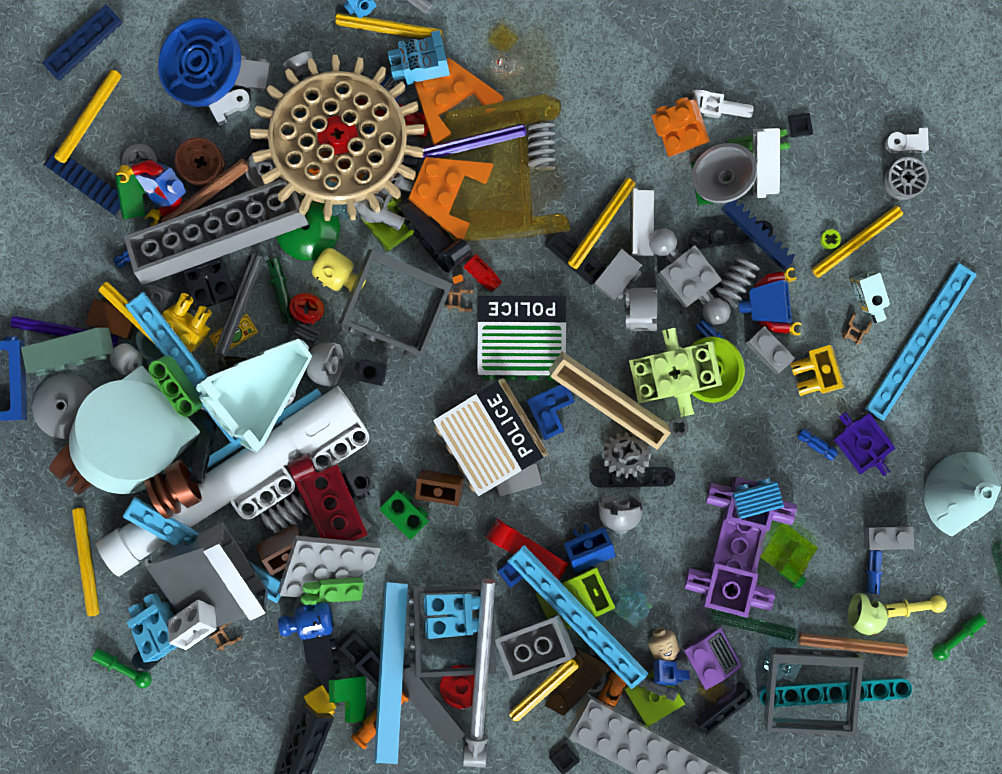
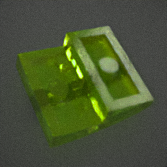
M780 523L759 557L791 581L797 583L808 567L809 561L818 550V547L787 524Z

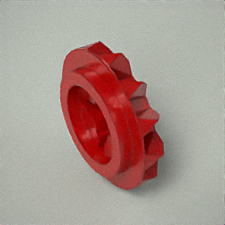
M300 293L295 295L290 301V315L295 317V321L299 320L304 325L306 323L313 325L316 321H320L324 314L322 301L313 294ZM306 304H308L309 310L307 314L304 313L303 309Z

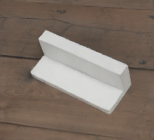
M753 129V156L758 168L757 177L753 184V195L757 198H766V194H778L780 191V129Z
M633 188L631 256H654L649 246V238L654 232V190H638V188Z

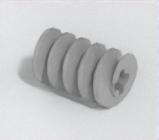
M537 123L528 127V132L533 133L528 136V140L532 142L528 144V149L532 150V152L528 153V157L533 159L528 162L529 167L537 170L555 169L554 166L549 165L550 162L555 161V158L549 156V154L555 152V149L549 148V145L555 144L554 140L549 139L550 136L555 135V132L549 130L555 124Z
M741 258L733 260L735 265H730L729 267L731 273H725L724 277L726 280L720 281L722 288L717 287L715 289L717 295L733 307H737L733 301L734 299H742L738 292L746 293L743 284L751 285L747 278L756 277L752 270H760L753 263Z
M300 492V497L291 494V502L284 498L283 507L276 503V511L269 507L268 516L263 512L261 513L265 525L272 534L273 531L276 534L281 532L280 526L283 529L288 528V522L292 525L296 524L295 517L300 521L303 520V513L307 516L311 515Z

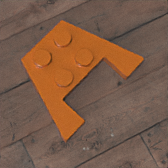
M447 58L450 75L424 81H414L413 84L426 119L427 128L431 134L433 145L439 144L451 136L450 130L439 116L472 94H475L487 111L504 99L501 94L450 58Z
M426 157L408 199L429 217L431 216L456 240L458 238L464 239L470 223L449 215V212L464 176L486 184L494 164Z

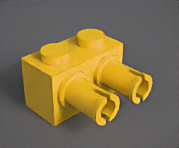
M182 293L177 303L165 310L162 316L192 353L201 346L211 330L205 323L212 312L208 309L205 313L207 307L199 306L198 311L193 317L187 311L194 299L190 297L187 300L189 295Z
M832 345L809 351V357L790 363L791 368L801 366L792 369L794 376L812 369L816 373L815 378L797 383V388L799 389L807 387L799 390L800 396L815 391L826 394L845 388Z

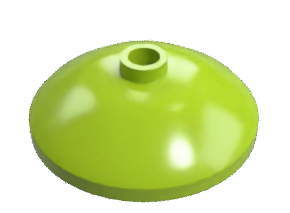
M705 337L697 340L691 346L713 341L717 363L721 367L720 377L722 385L691 393L697 399L704 402H722L731 398L741 387L745 374L744 361L739 350L728 340L720 337Z

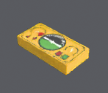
M247 313L240 320L229 350L259 333ZM223 328L209 336L215 347Z

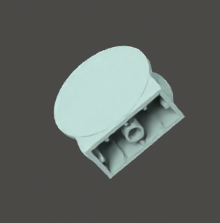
M140 366L124 379L106 383L96 388L85 398L70 430L69 451L79 473L92 485L111 493L131 494L146 489L144 480L150 479L161 472L165 475V468L193 445L200 431L188 417L180 416L148 371L143 366Z

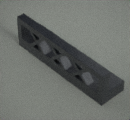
M302 704L275 774H283L284 771L286 774H312L334 720L330 713H317L308 704ZM307 714L311 717L308 726H306L305 720ZM301 732L302 741H301V743H300V745H299V744H298V735H299V733ZM292 752L294 755L293 764H291L290 755Z

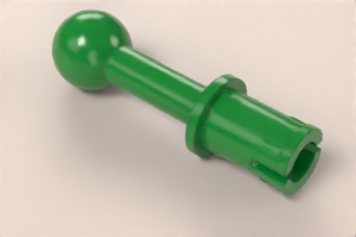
M979 612L965 624L961 623L963 628L944 644L939 643L933 647V657L938 661L946 660L952 648L968 635L973 638V634L988 621Z
M97 648L91 660L108 668L107 671L110 672L113 668L133 679L138 688H147L152 682V677L148 672H137L117 661V655L114 657Z

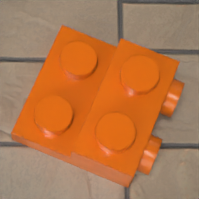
M688 97L681 98L675 101L676 106L671 108L668 105L656 109L657 113L652 115L657 134L662 137L668 157L710 142L696 100H688Z

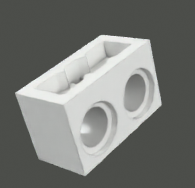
M196 600L168 620L169 643L185 650L216 630L215 607L200 600Z

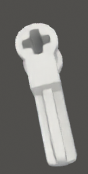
M692 90L693 100L697 101L701 116L719 118L721 113L751 118L754 109L752 105L723 100L724 94Z

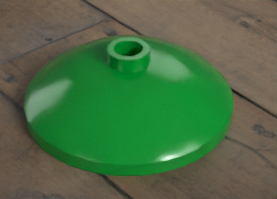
M312 200L309 210L305 214L310 228L303 230L300 227L276 236L281 248L291 257L303 261L317 260L326 248H334L340 235V221L333 207L330 221H325L323 213L325 203Z

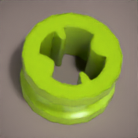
M833 229L826 230L820 237L821 245L829 250L836 248L841 242L839 232ZM826 234L828 236L833 234L836 237L834 239L836 243L827 244L825 242L827 240L825 238Z

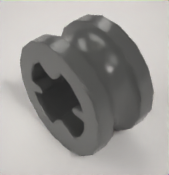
M674 418L669 423L671 435L674 437H683L688 432V423L683 418ZM674 422L678 424L682 422L684 424V427H682L684 431L682 433L680 431L676 433L673 431V428H675L673 426Z

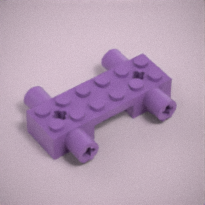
M733 477L731 487L713 482L709 484L705 503L725 508L710 572L688 568L684 589L704 594L701 603L704 607L748 618L750 606L768 611L773 607L775 589L756 585L758 578L756 571L766 531L770 530L772 520L792 525L797 511V504L783 501L784 507L739 519L731 492L736 491L735 487L749 484V487L758 485V483ZM729 584H731V587L734 588V592H730V595H727V591H725L726 586L729 587Z

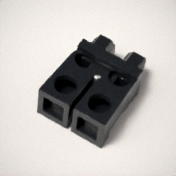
M222 256L183 270L190 297L194 299L193 307L197 311L199 306L210 307L216 305V302L222 303L236 297L235 289L231 283Z

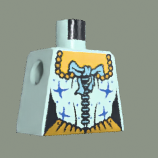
M867 271L849 278L861 310L871 313L874 323L887 319L883 308L888 307L890 303L881 274L879 272ZM874 296L876 299V303H872V299Z

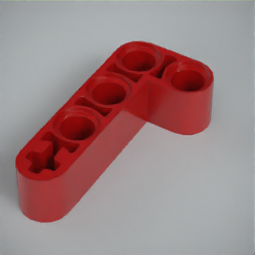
M498 518L485 536L487 540L505 549L512 555L525 545L558 580H560L569 566L567 562Z

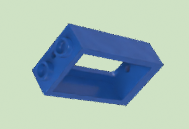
M4 337V341H0V350H7L9 353L10 410L0 412V421L27 420L26 369L21 347L25 346V341L18 340V337Z

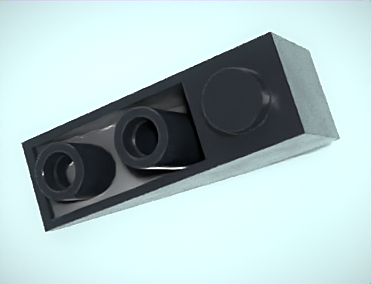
M331 634L303 640L306 663L328 693L329 680L336 679L335 674L340 673L339 660L333 661L332 658L334 652L337 651V643L335 638H331Z

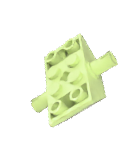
M676 328L662 330L666 346L664 353L629 360L638 403L674 396L678 401L680 417L692 415L694 412L690 398L691 392L722 385L713 341L682 348L679 347Z

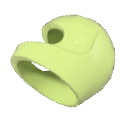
M856 593L852 597L848 608L849 625L865 635L878 634L887 625V610L878 600H873L870 603L865 594ZM861 600V613L859 617L857 607Z

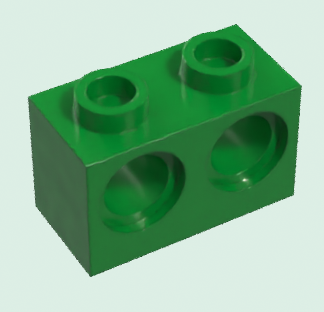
M397 490L379 510L411 540L430 521L427 518L429 514L421 506L416 508L411 503L413 498L405 490L402 493ZM396 499L404 503V509L401 512H396L392 508V503ZM410 515L419 517L420 524L418 527H411L408 524Z

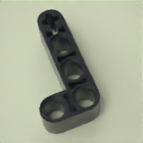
M409 196L394 207L396 214L405 218L403 223L406 227L414 231L413 235L440 268L449 273L471 254L469 245L462 238L454 241L431 216L429 217L409 200Z

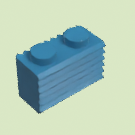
M770 478L757 481L758 485L749 487V484L735 487L736 491L731 492L738 518L742 519L784 507L777 481H771Z

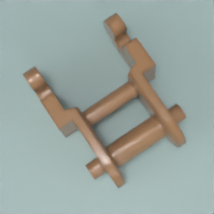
M450 289L448 305H444V307L448 308V310L459 308L458 311L472 312L473 309L461 308L460 302L462 293L474 294V291L460 289V292H452L453 290ZM453 295H458L457 305H452Z
M853 312L852 317L847 323L849 327L842 334H844L843 339L848 337L854 340L857 346L859 343H862L861 338L863 334L866 335L873 322L869 321L865 330H860L852 324L856 313ZM853 329L860 333V335L856 337L849 332Z
M231 623L219 627L220 631L214 633V631L211 633L212 636L209 638H213L218 645L216 650L221 649L222 651L228 643L231 646L243 638L240 636L233 641L228 639L224 628ZM219 633L223 635L226 643H221L217 636Z

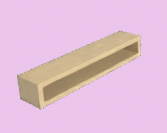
M563 351L549 368L550 377L658 450L670 435V428L666 422Z

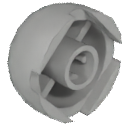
M331 342L316 344L309 351L312 357L306 368L307 374L317 384L334 386L337 384L343 367L338 368L339 359H343L342 347L340 344Z
M619 496L602 498V503L599 502V517L608 529L613 530L617 534H625L628 530L633 529L639 524L643 512V502L641 499L635 496H631V500H617Z

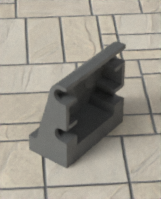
M223 522L198 534L197 539L189 545L184 541L161 552L159 559L153 563L149 559L145 560V567L177 613L196 600L203 601L215 607L216 627L246 617L251 621L266 613L268 589Z

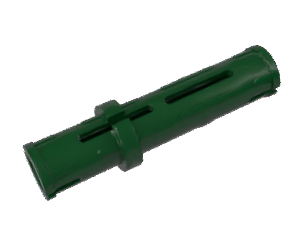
M280 257L266 260L271 276L269 281L270 285H273L282 324L295 322V317L290 315V297L285 282L287 277L283 274Z

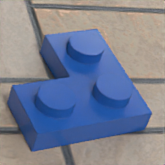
M561 384L526 400L544 440L564 432L556 411L575 403L572 393L568 388Z

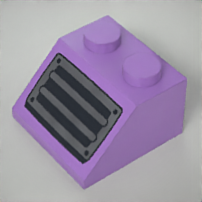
M721 627L682 648L705 690L725 680L742 667Z

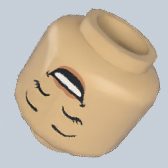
M665 628L654 630L652 632L653 635L648 639V645L653 658L665 661L674 660L680 650L675 633L671 630H665Z

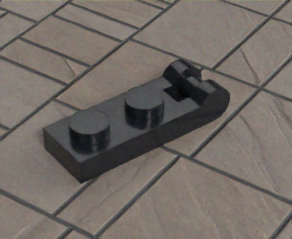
M559 229L545 247L592 286L595 282L594 279L598 274H602L605 268L589 254H587L577 269L572 268L568 261L579 245ZM587 264L592 266L588 273L583 270Z
M736 683L731 693L726 697L720 698L713 707L699 715L695 720L696 724L706 735L752 700L753 695L751 691L747 689L744 683Z

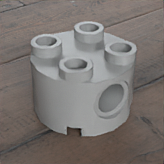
M631 288L626 290V306L630 308V311H626V329H630V331H657V288Z

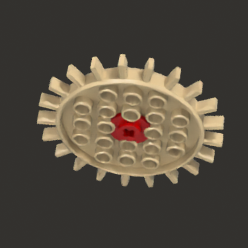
M333 55L332 71L318 73L317 66L311 58L308 59L310 77L299 81L290 69L285 71L288 82L293 86L285 94L271 85L267 87L268 94L278 101L274 111L256 106V115L270 120L269 129H250V135L252 139H267L269 149L252 153L254 162H261L272 159L275 168L261 176L263 183H270L281 176L287 185L280 190L278 200L283 202L293 191L298 192L304 196L299 207L300 214L305 215L309 210L312 200L325 203L323 209L325 221H330L333 204H347V212L351 221L356 220L354 203L364 199L369 201L371 208L377 213L380 211V205L375 194L383 188L396 199L401 196L398 187L391 182L397 173L412 180L415 178V171L402 164L404 156L409 155L423 158V148L406 145L407 136L424 134V124L406 125L404 116L418 111L417 102H412L399 107L395 98L405 91V84L400 82L390 91H387L380 85L386 76V68L383 66L376 72L374 78L370 79L361 75L363 71V58L358 57L353 73L339 71L340 61L338 55ZM342 87H345L349 90L346 94H340L337 92L338 89ZM309 94H316L318 95V98L315 100H308L307 96ZM360 98L368 101L365 105H358L356 103ZM328 105H335L337 107L336 110L331 112L325 109ZM382 109L386 114L384 116H377L375 111ZM304 111L306 115L298 118L295 116V113ZM347 116L356 118L351 123L344 121V118ZM316 122H322L325 124V126L321 129H316L313 127V125ZM365 127H372L374 132L366 134L362 130ZM286 128L294 130L291 135H284L282 133ZM384 138H390L393 140V143L384 145L381 141ZM305 139L313 142L307 147L301 145V142ZM359 144L362 146V149L360 151H353L351 146ZM327 150L332 154L327 158H323L320 156V153ZM373 155L381 157V160L377 163H373L369 159ZM292 157H298L301 159L300 162L297 164H291L288 162L289 159ZM341 162H348L350 167L341 169L338 165ZM311 168L319 170V173L314 176L309 175L307 172ZM360 173H367L369 178L367 180H359L357 176ZM330 179L338 181V184L334 187H329L326 183Z

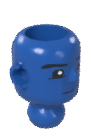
M324 602L315 605L303 604L295 609L294 616H281L278 619L280 635L287 637L297 632L302 640L330 635L334 625L329 604Z

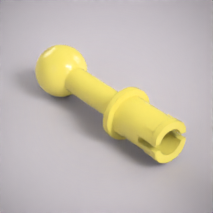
M935 595L929 601L908 603L907 600H902L900 603L884 604L888 611V618L896 616L909 617L910 612L930 609L933 612L940 613L947 606L945 598L940 595Z

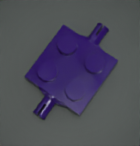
M846 411L840 414L838 417L846 427L833 440L857 473L861 475L869 468L876 466L883 477L887 473L889 474L891 471L883 460L896 448L870 413H867L857 421H852Z

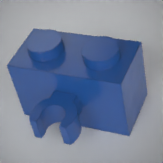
M585 524V532L583 534H578L576 528L573 529L575 539L564 543V547L575 573L616 557L613 544L605 527L590 532L588 525Z

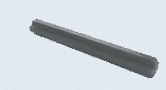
M252 254L214 351L219 356L226 357L264 261V258L260 255Z

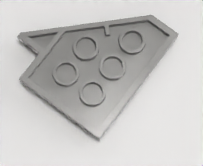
M295 536L278 593L280 596L297 597L294 605L295 610L298 606L304 604L301 602V596L306 594L302 589L305 582L357 578L375 567L381 548L378 543Z

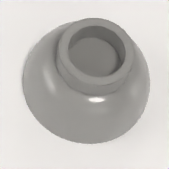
M306 51L288 59L283 63V67L285 70L290 69L297 78L310 74L308 59H313L312 52Z

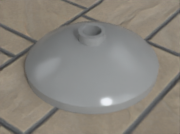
M724 143L713 146L706 150L695 162L692 170L693 186L697 193L707 201L714 203L734 201L745 195L753 186L758 172L757 163L753 154L742 145Z
M58 374L46 379L36 390L32 402L34 419L42 431L55 438L69 439L72 424L82 402L94 391L91 385L83 378L73 374ZM60 402H63L65 404L63 410H60L58 408V404Z

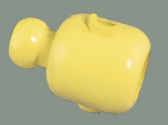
M326 248L320 254L311 270L315 279L320 281L324 287L328 286L334 291H339L345 286L351 293L358 276L353 273V262L333 248Z

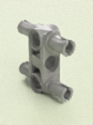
M369 159L371 162L377 163V161ZM399 173L391 180L398 189L400 188L409 194L415 184L414 181ZM385 188L375 194L380 205V211L377 213L369 208L371 206L367 199L354 203L355 207L358 208V213L361 214V217L366 222L381 223L382 221L399 231L405 220L404 217L402 218L388 210L387 205L392 195Z

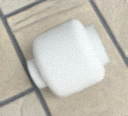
M125 343L114 348V354L110 355V363L120 374L128 376L142 366L143 358L137 349Z

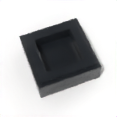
M810 113L787 117L791 138L813 135Z
M567 744L563 745L549 757L561 774L567 773L580 762Z

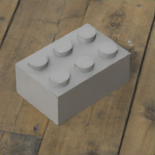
M559 614L505 633L494 639L510 681L566 662L577 655L563 618Z

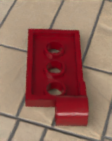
M309 453L287 462L292 477L304 498L321 538L355 541L368 535L338 463L317 472ZM318 477L327 479L328 485L325 488L321 489L315 485V480ZM327 497H333L336 500L337 505L334 508L329 509L325 507L324 500ZM337 517L345 520V526L341 529L335 528L332 524V521Z

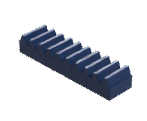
M107 5L103 6L42 64L58 81L62 80L66 74H69L78 63H81L91 51H94L123 22Z
M56 147L43 165L116 216L120 210L118 191L71 157L65 163L54 158L58 150Z
M738 199L727 202L721 210L782 270L786 269L793 262L795 254L793 253L788 256V248H780L782 245L781 241L774 243L776 236L768 237L767 235L770 230L762 231L763 223L761 222L756 225L757 217L749 218L751 211L743 212L744 204L736 205Z

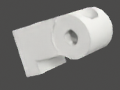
M237 89L226 94L219 101L209 105L219 126L227 123L226 116L236 111L247 110L251 104V99L245 90Z
M919 128L915 131L916 134L904 135L900 132L892 133L885 141V148L888 152L894 154L925 153L929 150L928 128Z

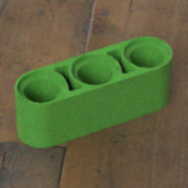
M163 356L149 365L151 377L180 416L188 417L201 409L203 403L199 398L200 394L172 357ZM161 364L164 366L165 371L162 370ZM174 383L177 384L178 390L174 387Z

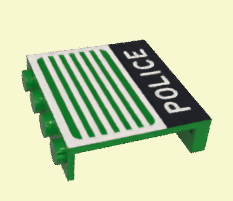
M478 296V376H482V380H495V376H504L505 380H517V376H526V380H539V376H548V380H555L550 377L549 368L562 351L566 353V296Z

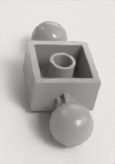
M667 228L655 230L649 238L650 249L656 255L666 256L671 263L659 272L658 275L683 308L688 307L695 300L699 299L703 304L702 314L707 323L719 326L727 322L731 313L729 304L722 298H714L708 291L722 279L696 246H693L681 255L676 249L677 238L671 230Z

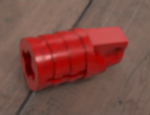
M477 253L463 266L478 283L490 292H493L502 283L492 268Z

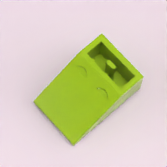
M596 566L561 582L594 618L615 609ZM536 593L546 617L549 618L557 615L558 613L539 593ZM563 619L566 628H571V626Z

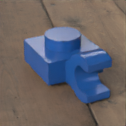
M660 659L654 661V683L674 686L682 683L683 680H690L689 671L677 669L676 662Z

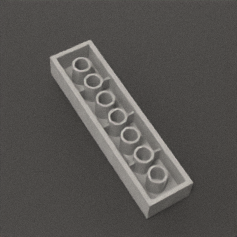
M283 179L124 236L133 272L141 284L144 285L308 225L306 215L300 214L299 211L301 203L299 194L293 191L285 201L280 202L278 194L287 185Z
M589 694L585 696L566 731L569 739L634 774H734Z

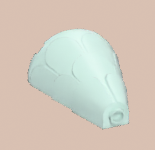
M293 339L261 351L258 356L234 364L233 367L206 377L196 386V390L202 392L199 398L211 416L231 437L241 438V445L257 452L264 446L278 417L281 416L292 391L296 390L311 360L312 355L308 351L309 347L303 340Z
M960 452L944 458L932 469L925 483L924 503L932 522L944 533L954 536L993 509L1001 486L986 455L974 452Z

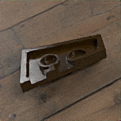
M576 646L573 647L577 655L572 659L578 664V668L550 693L544 705L562 716H565L611 670V667L606 662Z

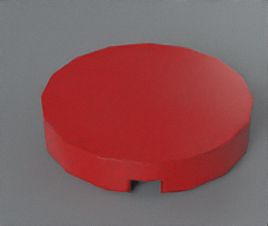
M461 664L454 665L451 668H464L471 666ZM475 675L442 676L440 692L444 701L451 707L458 709L472 706Z

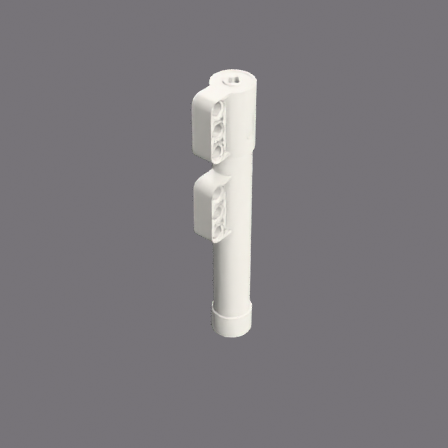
M336 386L282 421V425L270 432L264 446L257 452L245 448L207 472L204 483L198 484L202 501L190 508H186L180 502L181 513H174L172 518L191 528L230 502L243 519H252L294 491L295 480L287 467L288 461L309 453L316 470L321 471L339 463L365 446L369 441L368 430L347 396L339 386ZM356 431H363L365 436L361 440H355L353 434ZM344 443L347 447L343 452H337L334 449L335 445ZM319 455H325L328 457V460L324 464H319L316 462V458ZM282 479H288L291 485L283 488L279 485V482ZM264 491H269L273 496L268 500H264L260 494ZM250 503L254 506V509L246 512L242 509V505ZM130 522L126 526L117 528L98 540L96 546L106 565L119 577L141 563V559L168 542Z

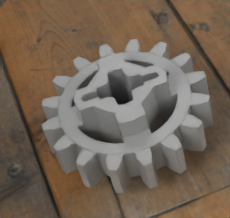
M625 432L624 437H621L617 433L616 439L610 437L609 444L605 443L602 456L604 466H609L610 473L617 471V477L621 473L624 474L625 478H628L629 474L637 477V471L644 473L645 467L649 466L651 456L649 445H644V440L642 439L637 440L635 434L629 437L628 432Z

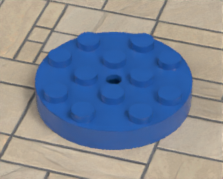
M209 18L187 20L169 34L161 48L158 60V73L162 86L171 97L186 105L193 107L211 105L223 98L234 86L241 67V50L235 35L219 22Z

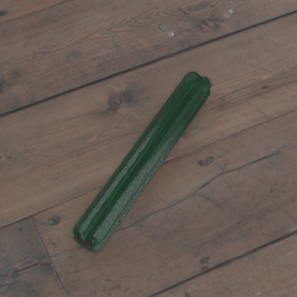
M712 609L710 613L711 622L793 641L796 637V629L750 617L747 618Z

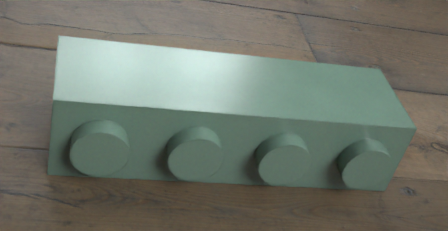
M94 328L21 347L26 373H35L36 376L47 375L51 369H55V372L67 370L68 365L74 364V367L87 365V360L93 359V362L103 361L107 359V355L114 354L109 328Z

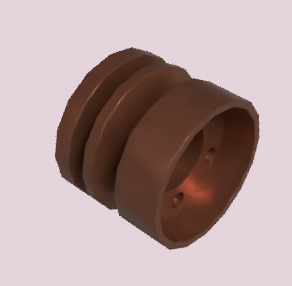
M200 137L190 138L183 142L176 151L174 160L176 170L182 178L193 185L204 187L224 172V155L208 139ZM204 158L207 165L201 166L199 169V165L196 162Z
M68 443L54 458L49 466V471L60 480L70 475L66 486L69 488L74 486L73 492L79 495L91 487L92 484L75 467Z
M181 460L165 468L166 476L161 472L150 479L144 480L152 504L165 519H170L174 513H181L180 502L186 508H190L202 501L198 484L191 483V472Z

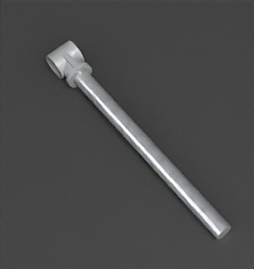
M483 579L481 583L470 733L466 734L465 741L467 744H465L463 766L486 767L487 745L485 744L487 743L488 736L484 734L495 592V581L492 579Z

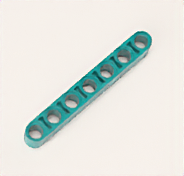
M899 676L864 678L861 682L860 702L908 698L912 693V684ZM849 680L776 684L774 707L847 703ZM899 682H903L905 685L904 690L897 693L896 685ZM881 683L883 686L881 693L874 694V686ZM767 685L760 687L757 691V698L764 706L763 694L766 692ZM837 686L839 688L838 695L830 697V689ZM816 688L817 695L814 698H808V690ZM793 689L795 691L794 698L786 700V691Z

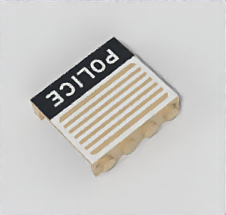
M504 378L433 420L435 430L440 436H443L447 443V450L451 455L455 456L458 461L457 466L459 470L467 476L469 487L478 496L549 454Z

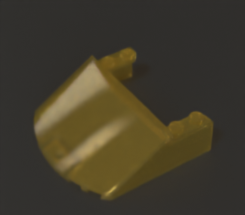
M547 94L449 111L443 120H446L444 124L450 130L451 136L440 143L521 123L525 125L526 129L527 124L555 120L561 112V100ZM527 129L526 136L438 157L440 159L494 164L486 184L464 176L449 212V215L470 223L463 239L466 242L533 238L538 235L570 231L569 219L564 214L555 213L533 217L530 171L528 166Z

